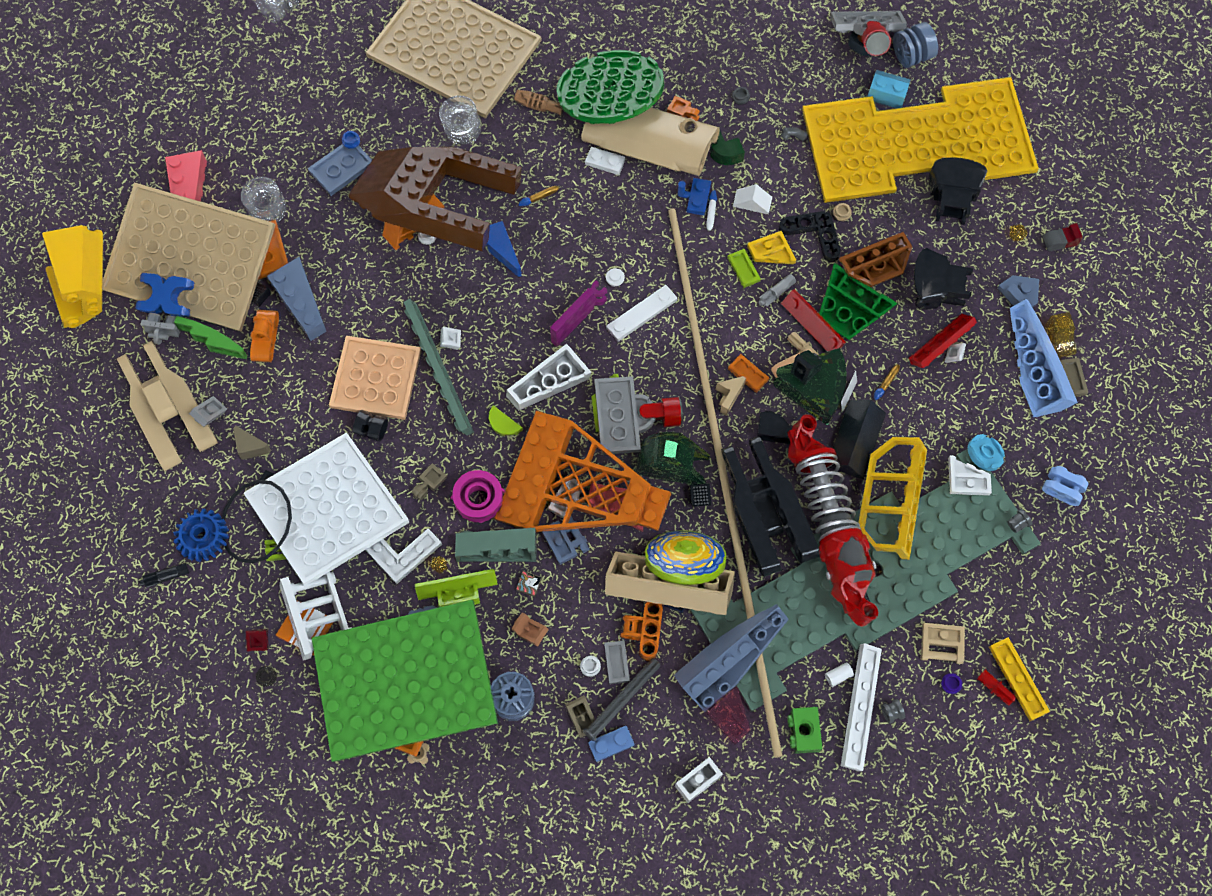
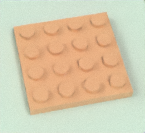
M346 336L329 407L351 412L365 410L373 415L406 420L421 347Z

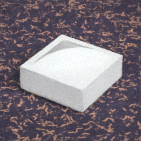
M442 327L440 347L458 350L461 342V330Z

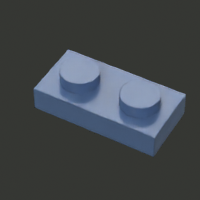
M627 726L596 738L595 742H588L596 763L635 746Z

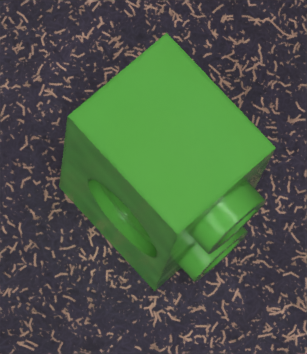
M818 707L792 709L790 715L787 716L788 727H792L793 733L790 736L791 748H794L795 754L820 752L823 748ZM806 726L809 729V735H802L799 732V727Z

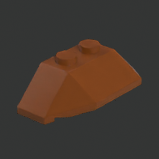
M901 232L840 257L839 261L849 276L873 287L904 273L912 245L904 232Z

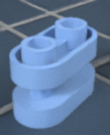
M1062 466L1052 467L1048 474L1051 480L1045 481L1042 490L1046 494L1069 505L1079 506L1083 498L1080 493H1084L1088 487L1086 478L1082 475H1075Z

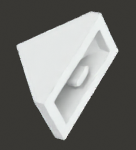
M755 184L737 189L733 207L769 214L772 197Z

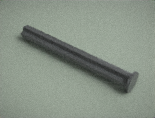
M651 659L587 729H583L584 734L595 742V737L660 668L661 664L656 659Z

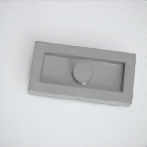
M212 396L193 408L189 414L196 422L205 427L223 415L227 408Z

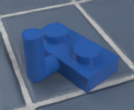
M693 178L691 192L685 191L686 183L680 181L677 194L679 197L689 199L687 213L705 216L711 181Z

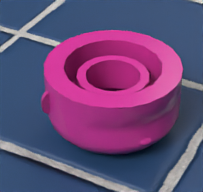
M474 470L465 473L457 480L450 499L454 501L455 508L463 518L468 521L483 523L496 516L502 506L505 490L501 488L500 482L493 474L487 471ZM475 491H484L488 494L486 501L481 504L472 503L469 500V496Z

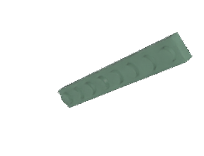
M411 299L404 301L406 307L404 310L405 314L412 320V330L420 338L418 343L427 354L425 359L434 370L432 374L435 381L440 383V393L448 401L447 409L456 419L454 422L456 429L467 436L474 433L418 305Z

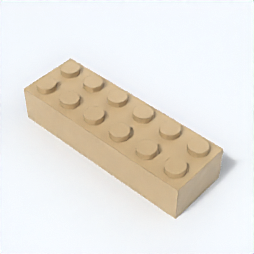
M615 551L606 573L605 594L726 615L733 592L735 571L724 570L717 578L702 584H676L654 575L645 563V556Z

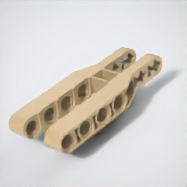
M150 341L144 344L143 347L158 373L156 377L142 383L126 354L117 358V361L130 384V408L164 471H167L180 464L182 460L176 452V447L168 437L169 434L162 425L163 422L179 414L200 452L218 444V441L209 424L203 427L189 414L193 408L198 406L194 396L183 378L167 369L156 346Z

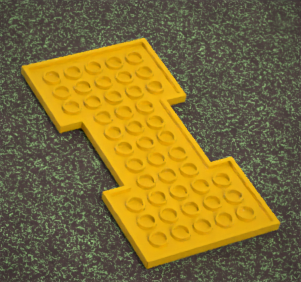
M1012 78L943 86L941 94L944 102L876 111L873 96L803 106L802 112L824 203L896 193L895 176L930 172L935 161L941 158H964L982 164L987 169L984 180L1037 173L1039 169Z

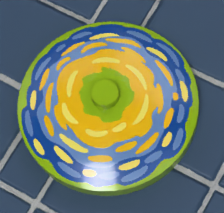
M686 530L670 531L654 537L647 544L645 563L654 575L665 581L683 585L702 584L717 578L724 571L726 551L717 540L703 533Z

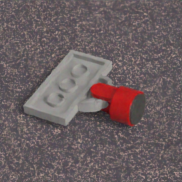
M901 11L831 12V21L835 31L839 33L854 31L856 34L862 35L863 46L866 52L872 56L883 55L889 50L891 46L889 30L891 32H898L907 27V22Z
M633 376L594 379L600 444L612 454L640 452L639 433L649 430L655 420H662L663 427L681 426L683 423L682 402L679 397L661 398V403H653L649 399L650 397L643 394H635Z

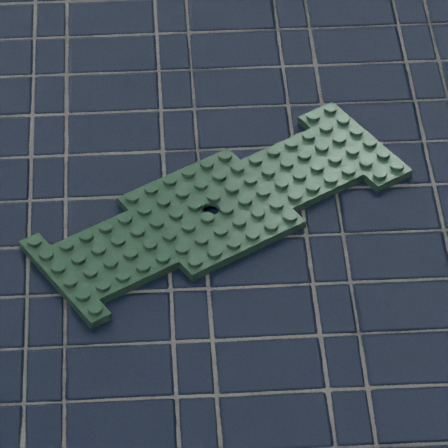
M968 449L956 455L957 460L965 464L969 463L978 470H983L971 460ZM983 470L991 474L992 493L990 495L950 494V484L947 482L919 498L910 560L901 559L896 552L876 551L869 542L870 549L868 552L871 561H875V563L881 566L882 573L873 579L866 591L870 602L877 606L879 612L877 618L866 626L856 625L848 613L845 614L842 604L832 596V582L826 577L828 570L820 557L800 563V566L751 593L755 615L777 604L789 619L762 652L771 700L787 692L777 673L844 634L855 652L858 651L860 644H870L956 594L958 590L948 574L1009 539L1013 540L1022 555L1041 544L1030 527H1025L1017 533L1013 532L1009 527L1007 521L1017 514L1018 510L991 471ZM892 491L869 504L871 506L901 507ZM861 509L855 511L856 515L853 520L859 522ZM867 513L865 530L876 544L895 545V541L899 538L898 523L902 520V514ZM816 533L814 534V537L819 547L820 545L818 540L821 537V535ZM791 547V551L793 552L794 556H795L796 559H797V556H796V554H795V552H794V549H793V547ZM743 598L734 603L730 599L726 615L690 609L710 644L747 620ZM756 661L736 685L751 712L764 705Z

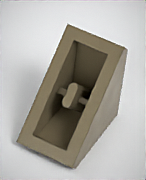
M236 425L233 428L237 452L242 460L269 454L272 451L269 445Z
M583 695L565 704L566 710L580 738L585 736L583 729H587L595 721L587 699Z

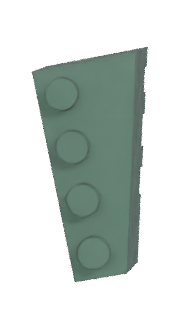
M522 528L481 532L461 531V533H456V561L537 562L536 529Z

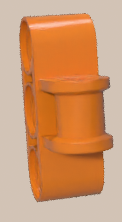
M258 310L256 316L253 317L254 328L250 334L252 338L250 359L257 362H272L279 313L273 310Z
M646 602L643 617L625 615L622 619L624 627L620 637L640 641L639 655L646 661L655 659L657 656L663 611L662 604ZM654 606L658 608L659 612L650 614L648 608ZM648 626H653L657 631L654 634H648L645 629ZM646 646H651L654 649V652L652 654H646L644 653L643 648Z

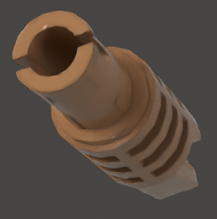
M517 89L514 97L515 102L541 112H546L547 110L562 115L563 109L558 102L551 101L547 96Z

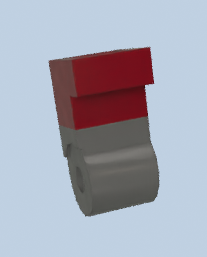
M1074 223L1066 228L1049 231L1042 238L1047 250L1054 251L1078 246L1083 236L1078 224Z

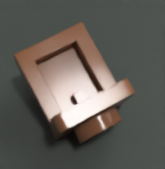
M524 613L520 614L512 627V630L518 637L537 647L549 630L546 626L530 619Z

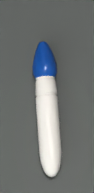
M715 190L709 195L710 202L706 223L708 231L714 225L717 201Z

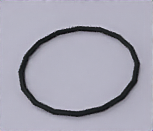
M255 480L244 484L231 496L223 510L221 519L225 520L227 510L234 498L245 488L258 483L269 484L278 489L287 503L288 521L285 533L278 545L266 556L254 560L243 559L234 554L228 544L224 546L228 554L239 562L254 564L268 559L280 549V546L289 534L292 520L291 503L284 489L272 481Z

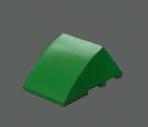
M834 263L819 314L838 334L851 340L898 303L849 276L844 268Z

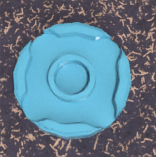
M984 434L976 435L968 444V454L971 460L983 470H997L1004 463L1003 457H1005L1002 446L992 437L988 438Z

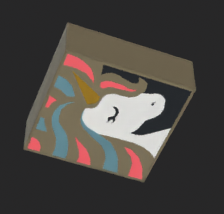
M523 571L516 591L536 597L542 577Z

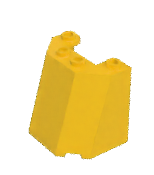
M83 225L42 233L52 265L46 267V273L64 328H76L102 312L103 233L101 230L90 231L87 226Z

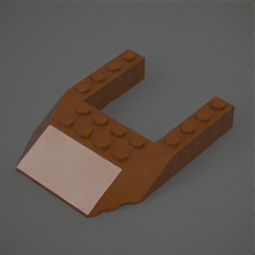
M408 147L378 151L349 193V198L357 202L361 208L369 210L371 216L377 220L483 251L489 241V222L428 204L445 175L514 195L520 186L522 167L456 147Z

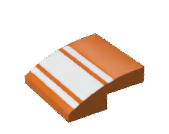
M314 608L303 610V613H300L302 620L306 621L327 616ZM288 615L276 636L299 648ZM333 622L309 629L306 632L308 639L327 634Z

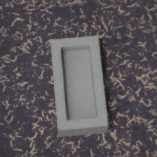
M625 640L604 643L609 685L630 682Z

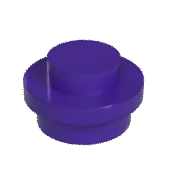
M949 673L942 678L941 686L946 693L956 694L962 689V680L958 675Z

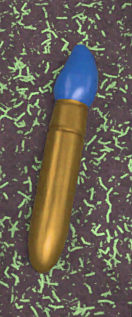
M552 186L530 197H525L518 205L528 206L533 202L554 194L559 190V186Z
M899 364L893 366L880 387L875 391L874 400H878L884 395L886 389L900 370Z

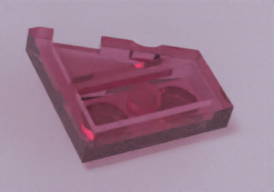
M737 686L707 712L711 720L734 745L751 731Z

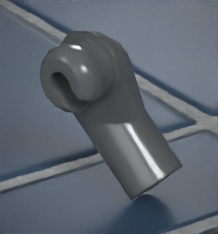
M785 127L780 135L785 140H789L790 136H794L803 142L808 137L806 132L797 127Z

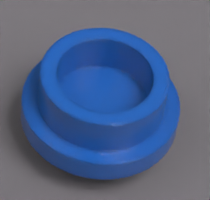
M347 131L342 137V143L346 148L353 149L360 144V137L354 131Z

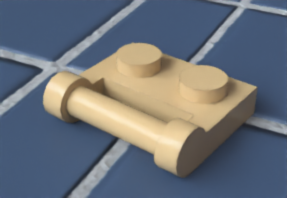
M923 623L921 660L936 659L963 664L965 627ZM929 645L956 648V653L929 651Z

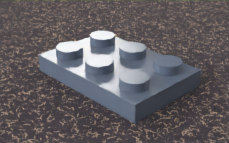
M341 144L310 166L308 170L329 195L332 196L363 174L372 159L359 145L356 148L348 149Z

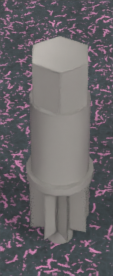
M789 274L775 286L769 288L768 291L760 296L759 305L768 306L777 300L781 294L796 283L795 277Z

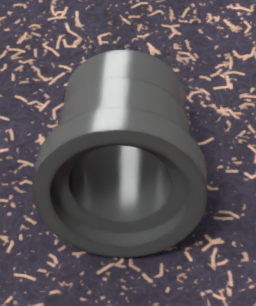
M1019 509L1017 514L1007 521V524L1015 533L1033 525L1030 517L1022 509Z

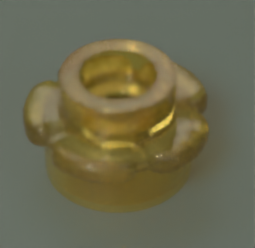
M1021 224L1012 225L1009 229L1010 238L1014 241H1021L1028 234L1025 227Z
M431 557L432 561L429 563V566L433 570L442 574L444 570L448 569L447 561L443 557Z

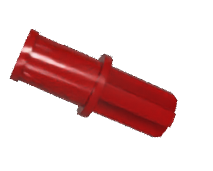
M986 669L978 676L977 680L983 683L991 691V694L994 693L1005 704L1011 705L1015 701L1016 696L1002 685V681L999 682Z

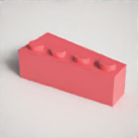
M202 150L165 157L170 193L201 202L203 182L205 181V167L207 166V160Z

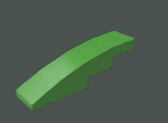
M176 316L174 323L181 331L190 332L194 341L206 343L210 352L247 359L244 349L229 337L199 322Z

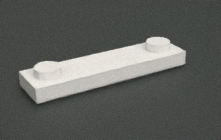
M665 285L606 326V329L619 342L675 303L677 297Z

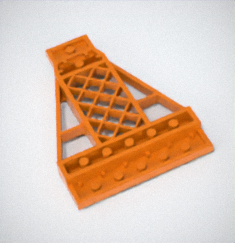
M536 411L503 495L502 506L497 512L495 520L515 526L517 529L535 528L536 532L617 525H640L658 531L671 492L651 486L650 483L573 421ZM574 429L592 443L584 460L565 455ZM596 448H599L619 464L624 471L592 463ZM573 465L583 468L578 471H575ZM570 466L573 473L563 478L560 471ZM591 470L601 474L593 477ZM588 471L591 479L581 483L578 476ZM558 473L561 480L554 483ZM608 475L613 476V477H616V478H620V479H618V480H616V481H614V482H611V480H610V478H609ZM607 477L609 484L599 489L596 481ZM576 478L579 485L569 490L565 482ZM625 482L627 490L617 494L614 487ZM594 483L597 491L587 495L584 487ZM563 484L566 492L556 496L553 489ZM612 488L615 496L605 501L602 493ZM581 489L584 497L574 502L571 494ZM600 495L602 503L592 507L589 500ZM569 496L571 501L565 500L563 498ZM618 500L621 506L620 509L611 513L607 505ZM547 501L568 507L562 524L538 526ZM587 501L589 506L582 505V503ZM605 507L606 510H607V512L602 511V510H599V509ZM573 510L605 519L569 523Z

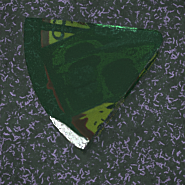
M840 348L818 355L823 365L821 370L806 385L802 384L790 373L793 363L779 367L776 371L778 378L773 382L775 388L826 425L833 419L846 385V364Z
M656 433L645 438L640 444L641 451L638 452L635 471L638 475L690 485L706 483L704 477L693 468V461L709 460L710 455L682 433Z

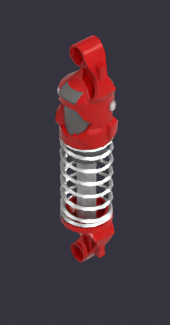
M805 414L793 425L792 430L788 431L790 439L788 458L794 464L798 474H811L804 477L800 482L802 486L815 485V487L808 489L804 493V497H819V499L812 501L807 506L808 509L817 510L823 508V511L814 514L811 519L814 522H820V526L816 528L815 532L821 535L818 540L820 545L819 555L828 570L826 577L832 582L831 594L842 604L845 614L848 613L856 625L863 627L876 619L879 613L877 606L864 598L868 586L876 576L874 570L876 569V563L871 561L868 552L870 545L867 536L862 534L859 523L853 520L856 513L849 508L852 503L851 499L845 496L848 488L841 484L844 476L838 472L840 464L836 462L837 455L835 449L824 446L812 438L817 422L813 416ZM833 464L836 465L834 471H827V468ZM838 475L840 481L838 483H831L830 478ZM811 478L814 480L813 482L804 483ZM837 487H842L844 492L841 495H835L834 490ZM817 490L816 494H809L810 492ZM841 499H846L848 504L845 507H839L837 502ZM821 502V505L819 506H812L816 503ZM845 511H850L852 513V516L850 517V514L846 513Z

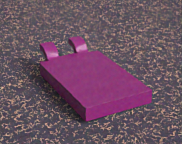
M595 280L592 287L588 288L550 327L551 343L558 347L590 314L594 306L603 305L607 301L605 296L607 289L605 287L600 291L596 289L599 286L598 281Z

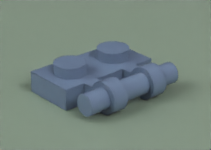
M571 516L569 523H576L577 521H574ZM558 520V521H556V522H554V523H552V524H550V525L560 524V522H559V520ZM579 529L542 532L560 565L578 556L575 548L580 547L583 553L590 550L586 537L582 536ZM568 532H571L575 538L574 541L571 542L567 536Z

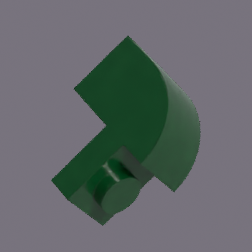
M720 131L716 143H711L710 156L721 165H733L744 161L745 151L739 137L724 141Z

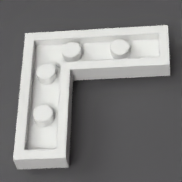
M427 529L399 554L384 539L367 548L366 552L398 584L438 549L442 543Z

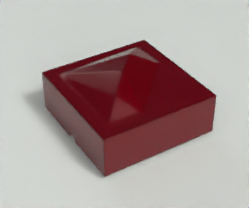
M268 629L246 630L247 651H267L269 649Z

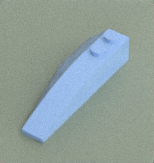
M1025 299L1011 307L1012 328L1016 337V341H1014L1015 349L1018 352L1017 364L1020 367L1021 373L1019 379L1033 417L1060 412L1078 403L1060 359L1029 301Z

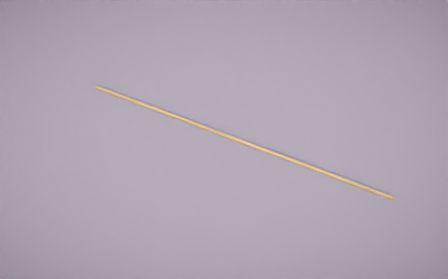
M670 209L668 213L748 620L755 616L726 465L721 453L722 445L676 210ZM761 654L756 660V666L774 758L782 757V751L763 654Z

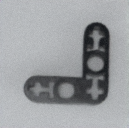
M820 211L788 216L781 219L779 231H782L783 235L817 231L824 259L829 262L838 260L841 250L830 213ZM821 218H824V220H827V221H826V224H825V226H826L825 228H823V227H824L823 221H820ZM807 220L810 222V226L804 227L800 222ZM785 223H788V225L791 226L790 229H787ZM829 233L832 235V239L825 240L822 235ZM830 245H832V252H835L834 256H832L831 253H828Z

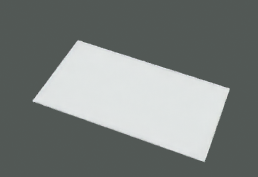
M856 371L841 401L842 411H844L857 383Z

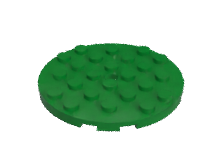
M629 50L599 52L596 57L580 59L575 62V66L572 69H567L562 74L557 84L558 101L562 109L575 119L589 122L590 124H614L636 117L651 108L662 95L664 76L662 69L658 67V63L651 57L645 58L639 52Z

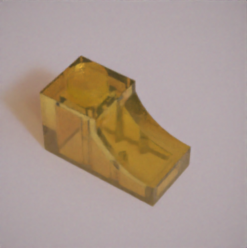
M1070 312L1052 315L1045 326L1058 357L1075 355L1077 353L1074 342L1075 326Z

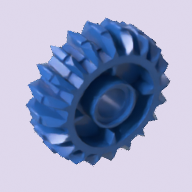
M202 508L199 513L197 509H194L193 515L187 512L188 518H180L182 524H176V528L179 531L173 532L174 536L177 537L174 539V543L178 545L176 549L179 552L182 551L181 555L184 557L188 556V559L191 561L196 559L197 562H201L202 558L205 561H209V555L216 558L215 552L222 553L223 551L220 546L227 545L223 539L229 538V535L226 533L229 531V528L224 526L226 521L221 519L220 514H215L213 510H209L207 513V510ZM201 532H205L203 538L197 539Z

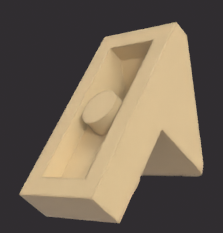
M742 376L716 384V391L724 394L719 403L721 406L720 413L728 415L745 385V377Z

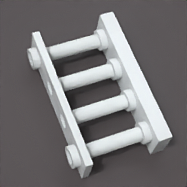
M333 572L326 573L323 577L318 578L307 586H304L302 582L297 584L290 583L289 577L280 579L279 587L303 661L310 659L312 651H314L312 639H308L306 633L309 629L336 621L339 622L341 631L352 628H348L334 585L336 578ZM326 584L329 595L301 603L300 601L296 602L294 595L297 592ZM332 602L335 610L334 614L310 621L302 620L300 613H303V610Z

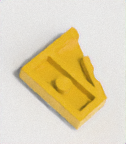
M782 231L747 244L754 262L796 263V258Z

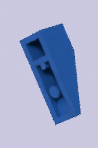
M503 221L491 224L489 241L486 244L488 251L517 277L522 276L521 267Z

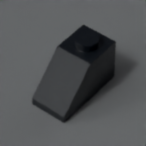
M807 350L795 357L790 373L802 384L806 385L821 370L823 362L817 354Z
M773 411L760 412L757 436L762 441L790 444L788 431L792 430V428L785 419Z

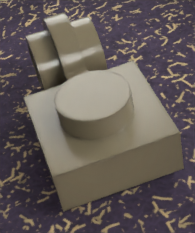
M432 463L419 476V480L423 484H417L411 492L413 497L423 500L428 494L426 489L429 487L432 491H435L447 479V475Z

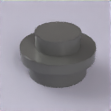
M738 87L733 91L732 99L737 104H746L750 99V93L745 87Z

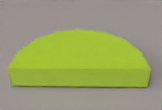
M494 405L489 411V422L491 428L497 434L511 436L523 431V427Z

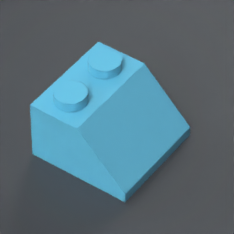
M876 70L868 97L873 96L874 102L896 109L902 108L911 79Z

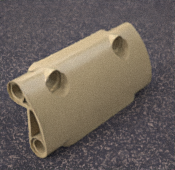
M649 108L636 117L614 124H590L586 122L581 139L605 150L678 172L683 171L699 176L703 170L711 143H716L720 128L692 118H685ZM691 124H694V130L692 132H688V127Z

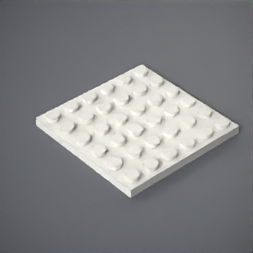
M347 433L266 479V481H272L283 488L290 500L292 520L289 534L280 546V550L304 586L309 585L409 523V519ZM259 483L244 492V495L278 545L285 533L288 521L287 503L278 489L269 484Z

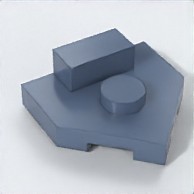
M1013 275L998 286V290L1013 306L1027 299L1033 308L1038 303L1039 279Z

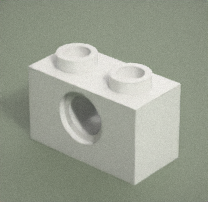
M709 757L679 780L675 787L686 802L689 803L720 779L723 774Z

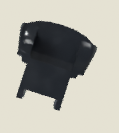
M955 157L941 158L935 161L929 173L930 195L933 196L934 200H937L935 221H939L940 216L959 218L961 219V225H965L966 218L970 216L971 202H975L981 192L987 174L985 166L973 160Z
M928 248L922 249L914 267V286L919 296L916 298L915 307L925 310L937 309L941 306V303L964 306L966 300L959 298L969 299L972 295V292L965 291L967 281L966 275L970 276L973 268L950 265L947 256Z

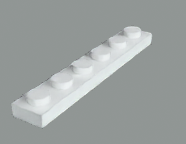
M865 643L860 644L841 761L842 767L856 771H863L882 650Z

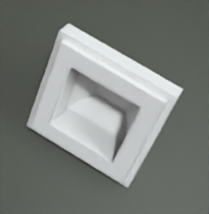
M966 344L950 345L944 362L962 361Z

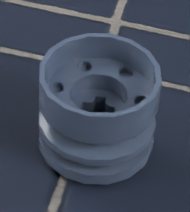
M921 22L910 29L906 28L894 33V51L903 67L909 68L919 64L920 61L924 62L937 56V37L927 22Z
M506 672L499 675L493 681L491 689L495 710L501 718L508 721H518L525 718L532 711L535 704V695L530 681L523 674ZM511 690H514L515 695L517 696H513L512 699H509V696L507 694H510Z

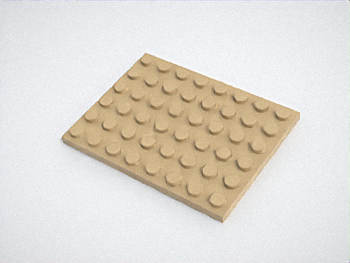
M405 0L366 51V56L486 118L541 42V36L470 0Z
M134 182L103 277V291L137 301L148 300L153 292L150 285L140 282L141 273L158 274L166 280L171 276L188 278L195 282L194 289L182 291L177 299L180 306L190 309V317L242 332L276 224Z

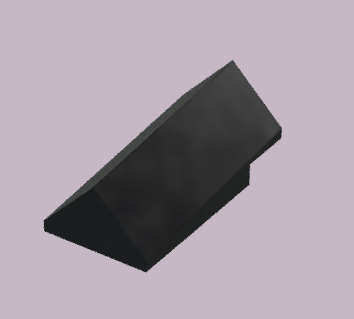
M849 400L832 448L835 449L837 455L836 462L840 464L838 471L864 480L869 466L870 454L874 451L886 412L872 400ZM833 464V465L830 466L829 468H832V469L835 470V469H836V465Z

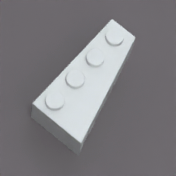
M565 344L508 388L506 397L519 411L590 379L591 371L573 350Z

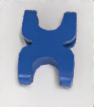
M141 273L140 282L150 285L153 293L148 300L137 301L136 310L161 314L164 311L171 316L179 317L190 316V309L180 306L177 298L182 291L193 290L194 281L176 276L168 277L166 280L158 274Z

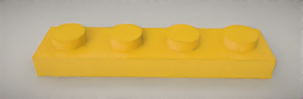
M1009 637L989 646L991 653L1029 721L1049 713L1050 710Z

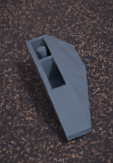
M777 604L756 614L707 646L676 672L674 677L704 712L707 711L739 683L789 620Z

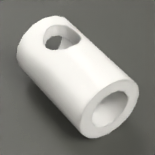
M847 662L825 673L826 680L831 687L854 676V672Z

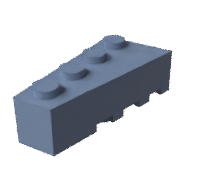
M300 257L267 276L271 286L310 341L326 332Z

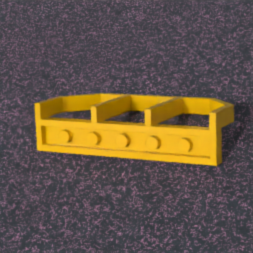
M892 437L870 454L858 522L862 533L867 536L868 541L876 551L896 552L901 559L910 560L927 449L919 437ZM914 445L910 451L911 466L908 467L907 474L875 473L877 460L894 446ZM873 480L908 481V484L904 487L905 502L902 503L901 507L869 505ZM867 513L902 514V520L898 523L899 538L895 541V545L875 543L865 530Z

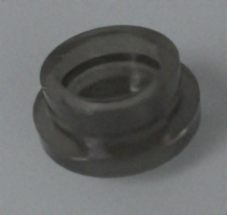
M264 666L256 673V681L263 687L272 686L277 680V673L270 666Z

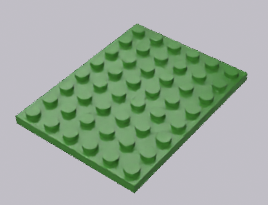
M474 600L312 637L332 762L498 724Z

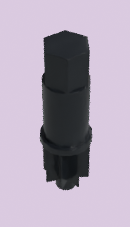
M183 563L142 576L143 580H140L139 583L141 586L145 585L146 588L188 574L190 571L187 563Z

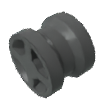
M898 699L893 700L890 704L884 703L881 705L882 713L888 724L894 723L896 719L902 720L905 718L904 708Z

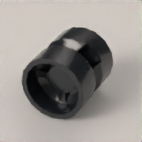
M360 410L354 421L353 433L363 437L368 435L369 439L380 442L387 431L388 418L379 415L373 417L371 412Z

